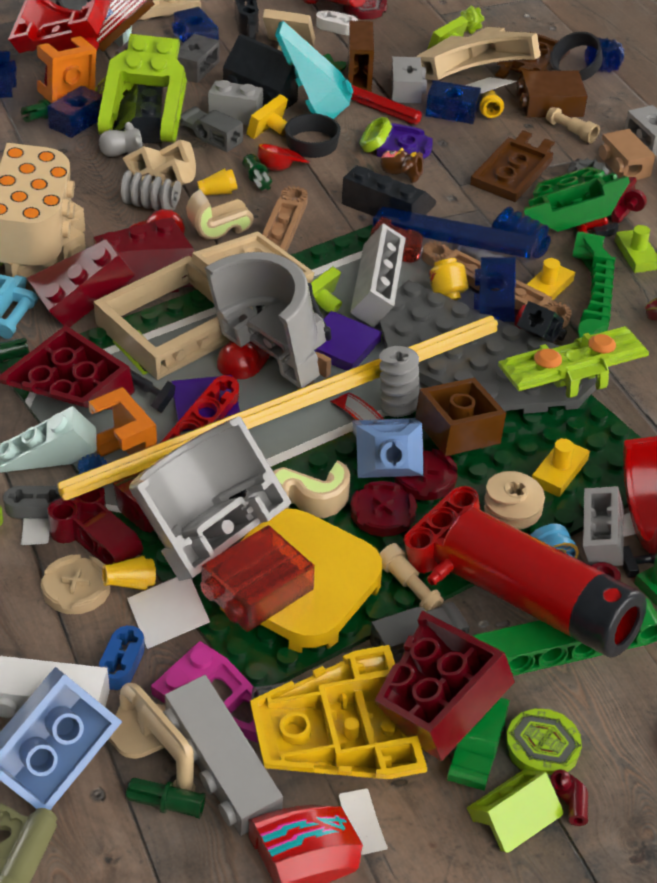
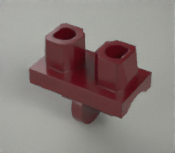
M629 177L630 183L611 213L613 223H620L630 211L638 212L646 206L647 198L645 194L635 189L636 177Z

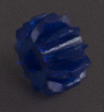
M598 37L603 57L599 71L601 73L603 71L611 73L612 70H619L625 56L623 44L616 42L615 39L610 40ZM587 46L585 49L586 66H589L598 54V51L591 46Z

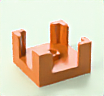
M81 36L71 38V42L77 46V48L57 51L48 43L37 45V57L47 65V86L38 80L37 91L52 104L95 94L96 48Z
M123 387L88 401L91 414L109 407L113 408L114 427L96 435L97 451L95 452L100 457L119 449L126 451L130 455L157 444L156 424Z

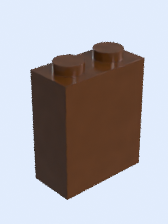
M349 21L348 80L351 85L372 92L374 62L373 21Z
M522 71L521 80L517 81L516 92L517 95H520V106L524 108L527 118L546 117L551 107L560 108L562 114L568 117H584L588 95L579 71Z

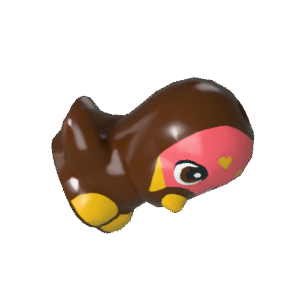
M403 148L399 151H387L381 157V167L387 174L397 175L404 173L410 178L411 183H415L423 173L422 152L408 154Z

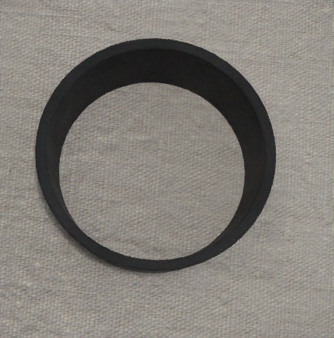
M574 32L564 36L554 45L550 54V62L555 71H561L559 70L560 60L569 50L578 46H591L598 51L595 60L588 67L579 71L582 81L592 77L601 67L603 60L599 39L592 33Z
M302 114L291 118L285 125L289 149L301 156L310 158L323 157L333 153L337 148L341 128L338 122L331 117L321 114ZM316 131L329 135L331 139L323 142H305L293 136L302 132Z

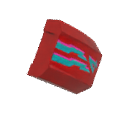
M302 805L276 810L249 819V839L254 849L258 850L274 883H330L359 869L363 844L343 808L340 806Z

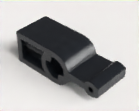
M235 0V20L238 32L256 40V34L259 32L257 1Z
M531 301L527 302L517 326L551 343L556 339L563 341L567 334V330L562 329L564 319L561 316Z

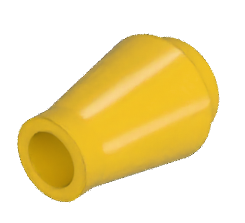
M494 90L482 93L480 103L482 115L487 118L498 117L504 109L503 100Z
M224 168L203 180L197 181L198 189H201L205 196L232 194V191L238 189L232 169L226 170Z
M144 556L110 565H103L102 567L104 586L146 590L147 587L154 586L156 569L153 559H146Z

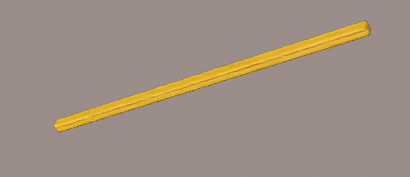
M487 316L408 348H411L418 354L419 362L495 333L498 330V321L493 316ZM378 358L60 481L57 484L59 495L64 501H68L144 471L178 447L232 418L240 416L246 427L251 429L378 379L382 372L380 370V362L382 360Z

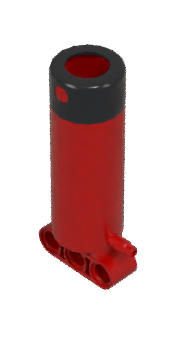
M468 486L453 489L416 523L404 537L407 560L419 573L432 571L427 577L429 584L436 585L452 572L609 658L619 656L630 646L636 638L646 615L647 602L642 592L481 511L477 491Z

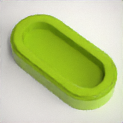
M387 117L373 120L365 129L359 142L364 152L374 151L386 141L392 128Z

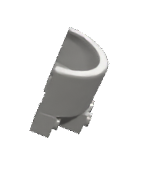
M247 252L225 257L205 267L222 335L241 348L251 341L278 360L281 375L300 389L320 376L317 364L318 356L314 350L326 342L325 324L322 318L313 311L307 278L297 264L273 253ZM264 305V309L257 315L251 308V306Z
M240 416L219 424L178 447L144 470L129 485L131 493L165 548L161 552L179 581L194 578L218 559L217 556L259 524L271 520L292 504ZM245 489L247 490L245 498L229 499L231 496Z

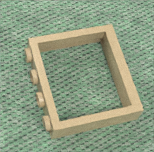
M191 256L172 263L93 302L96 325L103 328L110 338L120 345L156 380L167 376L231 341L222 335L218 317H215L155 347L121 317L188 283L213 302L207 275L191 263Z

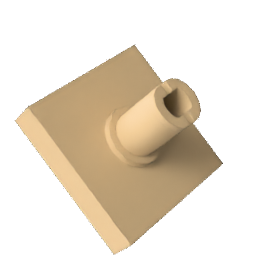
M270 9L264 10L263 20L269 40L278 41L275 34L279 22L284 21L311 46H314L315 34L311 15ZM278 44L277 49L282 51L280 45Z

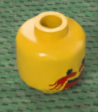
M456 258L437 261L429 271L431 289L434 293H441L456 301L461 299L460 294L469 288L465 266L457 262Z

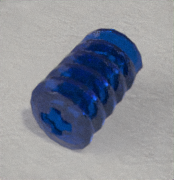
M510 206L506 207L497 216L490 230L491 236H496L499 240L505 241L510 246L514 245L516 249L523 250L528 255L531 254L535 259L541 258L547 252L551 242V236L548 235V225L544 224L540 227L538 220L531 222L530 216L526 215L523 217L520 211L514 213V209Z

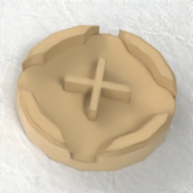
M68 555L48 565L44 571V577L41 579V592L46 604L55 611L64 614H83L95 610L106 601L111 590V586H104L102 581V567L105 564L91 556L87 559L81 558V555Z

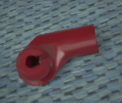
M558 769L554 771L550 776V781L556 795L569 805V823L574 826L586 825L588 823V791L586 786L566 770Z

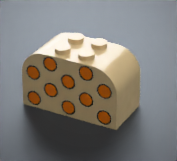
M6 143L0 163V262L32 266L42 265L51 262L60 254L64 238H69L71 222L69 219H74L75 202H71V198L74 196L75 182L70 181V162L62 152L48 147Z

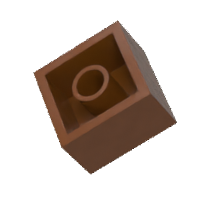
M474 377L420 389L415 418L422 423V429L444 456L500 444L506 412Z

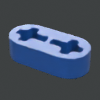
M127 625L115 630L99 662V667L108 669L110 690H120L124 684L132 681L144 654V635L135 626ZM129 641H133L129 643L126 651H123L122 645H126ZM118 664H121L122 670H118L115 674H110L116 670Z

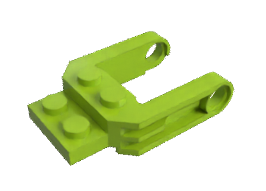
M130 34L127 50L122 51L109 61L98 116L99 135L104 131L113 130L114 120L117 121L124 82L127 81L130 84L168 86L160 138L162 142H176L187 84L185 69L177 60L180 48L179 39Z

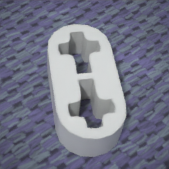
M330 10L319 11L316 16V26L319 29L342 35H349V21H358L352 15Z

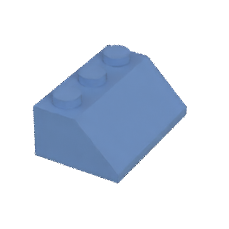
M54 667L0 732V780L36 809L46 808L51 810L122 721L57 667Z

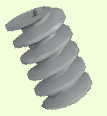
M128 170L122 178L121 197L127 205L133 203L136 207H141L142 205L146 209L153 207L155 211L160 209H171L173 211L180 198L181 183L176 181L174 186L171 187V180L167 178L162 185L159 176L155 177L152 183V178L149 174L145 175L142 181L140 172H136L132 179V172Z
M388 347L379 354V359L382 360L380 362V370L382 371L380 373V380L382 381L381 391L383 392L381 394V401L383 402L381 410L388 416L403 417L414 413L417 409L420 390L418 376L419 356L408 347Z

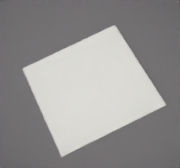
M488 77L455 88L454 90L484 93L516 81Z
M176 577L127 598L137 625L143 632L147 649L210 622L192 579L179 581Z

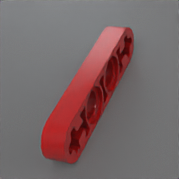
M226 375L219 376L213 380L161 442L179 436L185 429L195 430L223 419L239 399L238 381L234 377ZM227 388L231 390V393L226 391L220 397V390L225 391ZM209 407L214 409L216 414L213 417L205 418L199 414V410Z

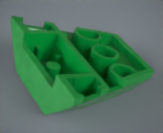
M591 167L576 170L539 182L533 192L534 198L528 201L530 207H525L524 213L531 219L557 232L610 216L630 180L627 176L617 179L615 173L605 175L603 170Z

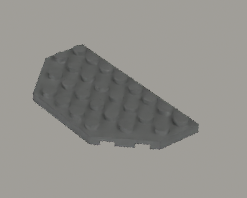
M408 280L397 289L394 307L378 324H380L382 340L386 349L392 346L409 347L491 315L480 312L441 293H434L432 290ZM496 318L494 319L498 321V330L495 333L421 361L418 364L419 382L429 387L475 377L505 412L522 409L523 414L548 412V407L564 406L565 410L578 409L596 390V378H583L579 383L578 395L572 398L566 397V386L559 388L553 382L518 391L500 369L498 361L540 349V345L544 344L549 349L559 346Z

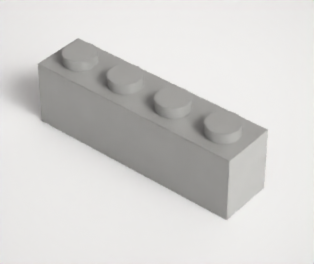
M384 223L363 246L350 311L358 320L366 322L372 327H375L394 307L406 239Z
M206 674L165 694V711L163 713L192 746L194 761L201 770L199 773L200 780L208 794L215 793L221 803L218 805L219 811L228 826L234 825L240 836L249 832V819L282 809L283 795Z

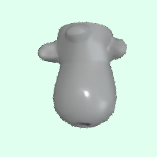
M127 122L125 124V131H104L99 137V149L107 157L119 156L126 152L130 154L142 147L141 133L139 129L134 128L132 123Z

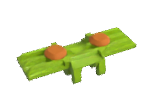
M624 326L594 335L585 333L583 338H577L573 343L549 349L546 344L540 345V349L498 361V366L518 391L553 382L559 388L566 386V397L572 398L578 395L581 379L596 378L595 387L597 390L607 388L609 380L608 367L649 356V351L629 328Z

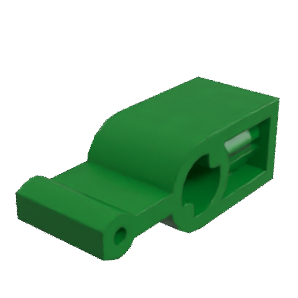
M500 698L457 744L448 773V781L485 791L506 722L510 700Z

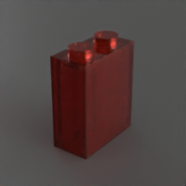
M269 525L201 565V589L206 598L210 601L214 600L224 609L226 616L232 622H237L247 632L314 589L315 565Z

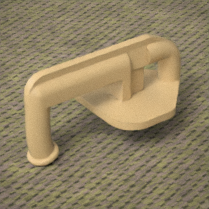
M130 682L124 684L120 689V706L115 715L122 723L110 736L109 741L122 756L132 759L142 758L166 748L176 760V780L173 783V787L195 792L194 751L192 746L163 713L165 705L155 704L138 684Z

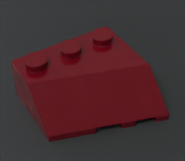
M172 217L162 218L142 225H134L130 228L107 232L93 237L94 245L105 239L109 240L134 272L135 276L119 289L187 256L192 257L194 252L192 245ZM188 283V284H186V285H184V286H182V287H194V286H192L190 283Z
M105 239L27 279L49 312L63 326L71 327L94 309V301L118 290L135 274L112 243Z
M67 325L0 375V383L85 408H89L88 401L121 387L129 395L135 392L128 365Z
M421 611L417 619L418 628L413 636H408L403 645L405 652L400 662L392 666L375 698V702L406 737L417 735L421 749L443 761L515 683L505 652Z

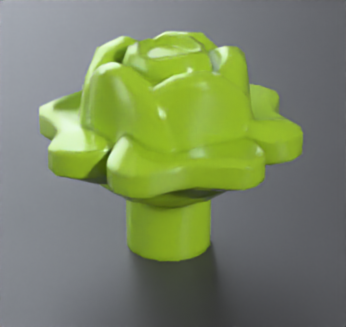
M469 6L467 10L461 11V16L468 20L465 32L468 31L470 34H473L476 30L482 28L481 22L485 20V17L481 14L480 8Z

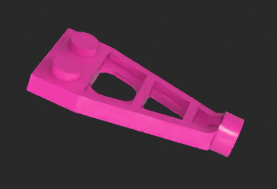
M199 641L151 685V692L154 697L165 703V694L206 674L211 683L215 679H219L231 689L232 694L223 702L231 714L242 702L246 701L250 704L254 686L225 656ZM234 718L246 739L258 743L254 720L248 724Z

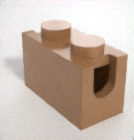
M630 129L603 134L602 140L604 145L599 147V156L620 178L627 176L636 177L638 180L651 177L655 154Z

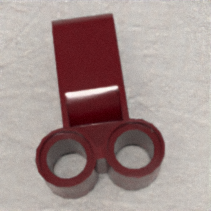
M103 487L75 497L74 500L64 501L63 499H57L47 509L50 534L54 541L70 543L76 540L105 565L132 559L143 553V546L137 534L106 508L105 490Z

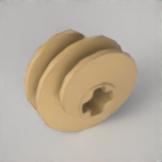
M504 471L495 474L488 480L486 485L484 512L519 530L528 528L535 524L542 516L545 501L543 488L535 479L520 472Z

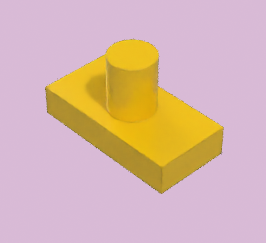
M280 94L252 114L246 134L255 139L268 128H271L281 136L285 135V125L288 121L283 119L288 99Z
M547 258L543 262L542 270L526 285L552 297L551 300H554L574 281L575 272L561 266L557 259Z
M561 438L555 442L554 448L532 474V478L540 484L544 491L560 497L588 461L590 451L574 444L568 439Z

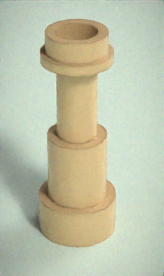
M551 107L547 112L546 120L550 124L555 125L559 123L567 127L568 131L579 135L580 139L587 143H593L599 135L600 126L591 121L585 122L576 117L570 118L562 114L560 108Z
M397 543L388 545L380 552L382 569L386 573L391 572L403 587L408 586L421 600L420 607L429 611L442 605L444 599L440 596V592L438 590L431 591L418 577L419 572L406 559V553Z

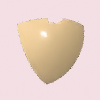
M181 139L160 151L143 146L123 157L125 164L133 175L136 172L141 173L142 181L145 175L149 174L151 175L152 183L155 177L159 176L162 185L168 178L171 180V187L174 186L176 181H179L182 186L191 182L196 174V162L191 143Z

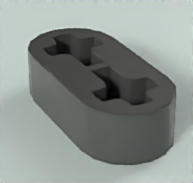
M14 486L9 488L3 495L5 512L12 518L48 519L47 509L51 502L62 499L57 486Z

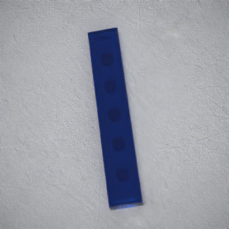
M382 207L373 218V227L379 228L384 223L396 232H398V228L405 230L404 234H408V230L420 233L423 238L524 258H531L538 246L539 237L387 207Z

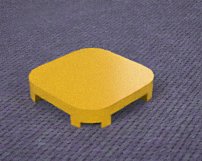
M284 509L271 520L263 522L251 530L220 562L215 571V594L220 602V610L229 617L236 611L287 638L290 650L302 653V648H317L323 645L330 649L338 642L341 629L371 594L377 595L381 587L382 558L377 549L368 542L308 512L298 509Z

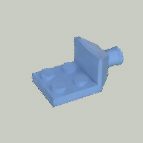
M416 418L352 420L353 434L357 440L358 478L423 476L422 423Z

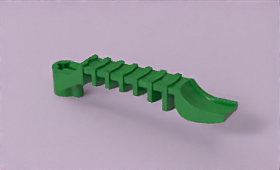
M579 231L577 232L572 257L582 259L591 272L590 276H592L590 302L587 309H584L578 327V338H583L585 333L594 335L608 331L616 257L610 256L603 249L605 236Z

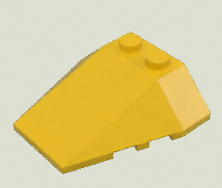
M390 645L352 651L343 656V661L326 669L324 666L313 670L312 676L295 684L293 681H290L250 700L265 769L378 779H394L427 772V765L418 736L406 737L375 702L376 696L392 666L395 664Z

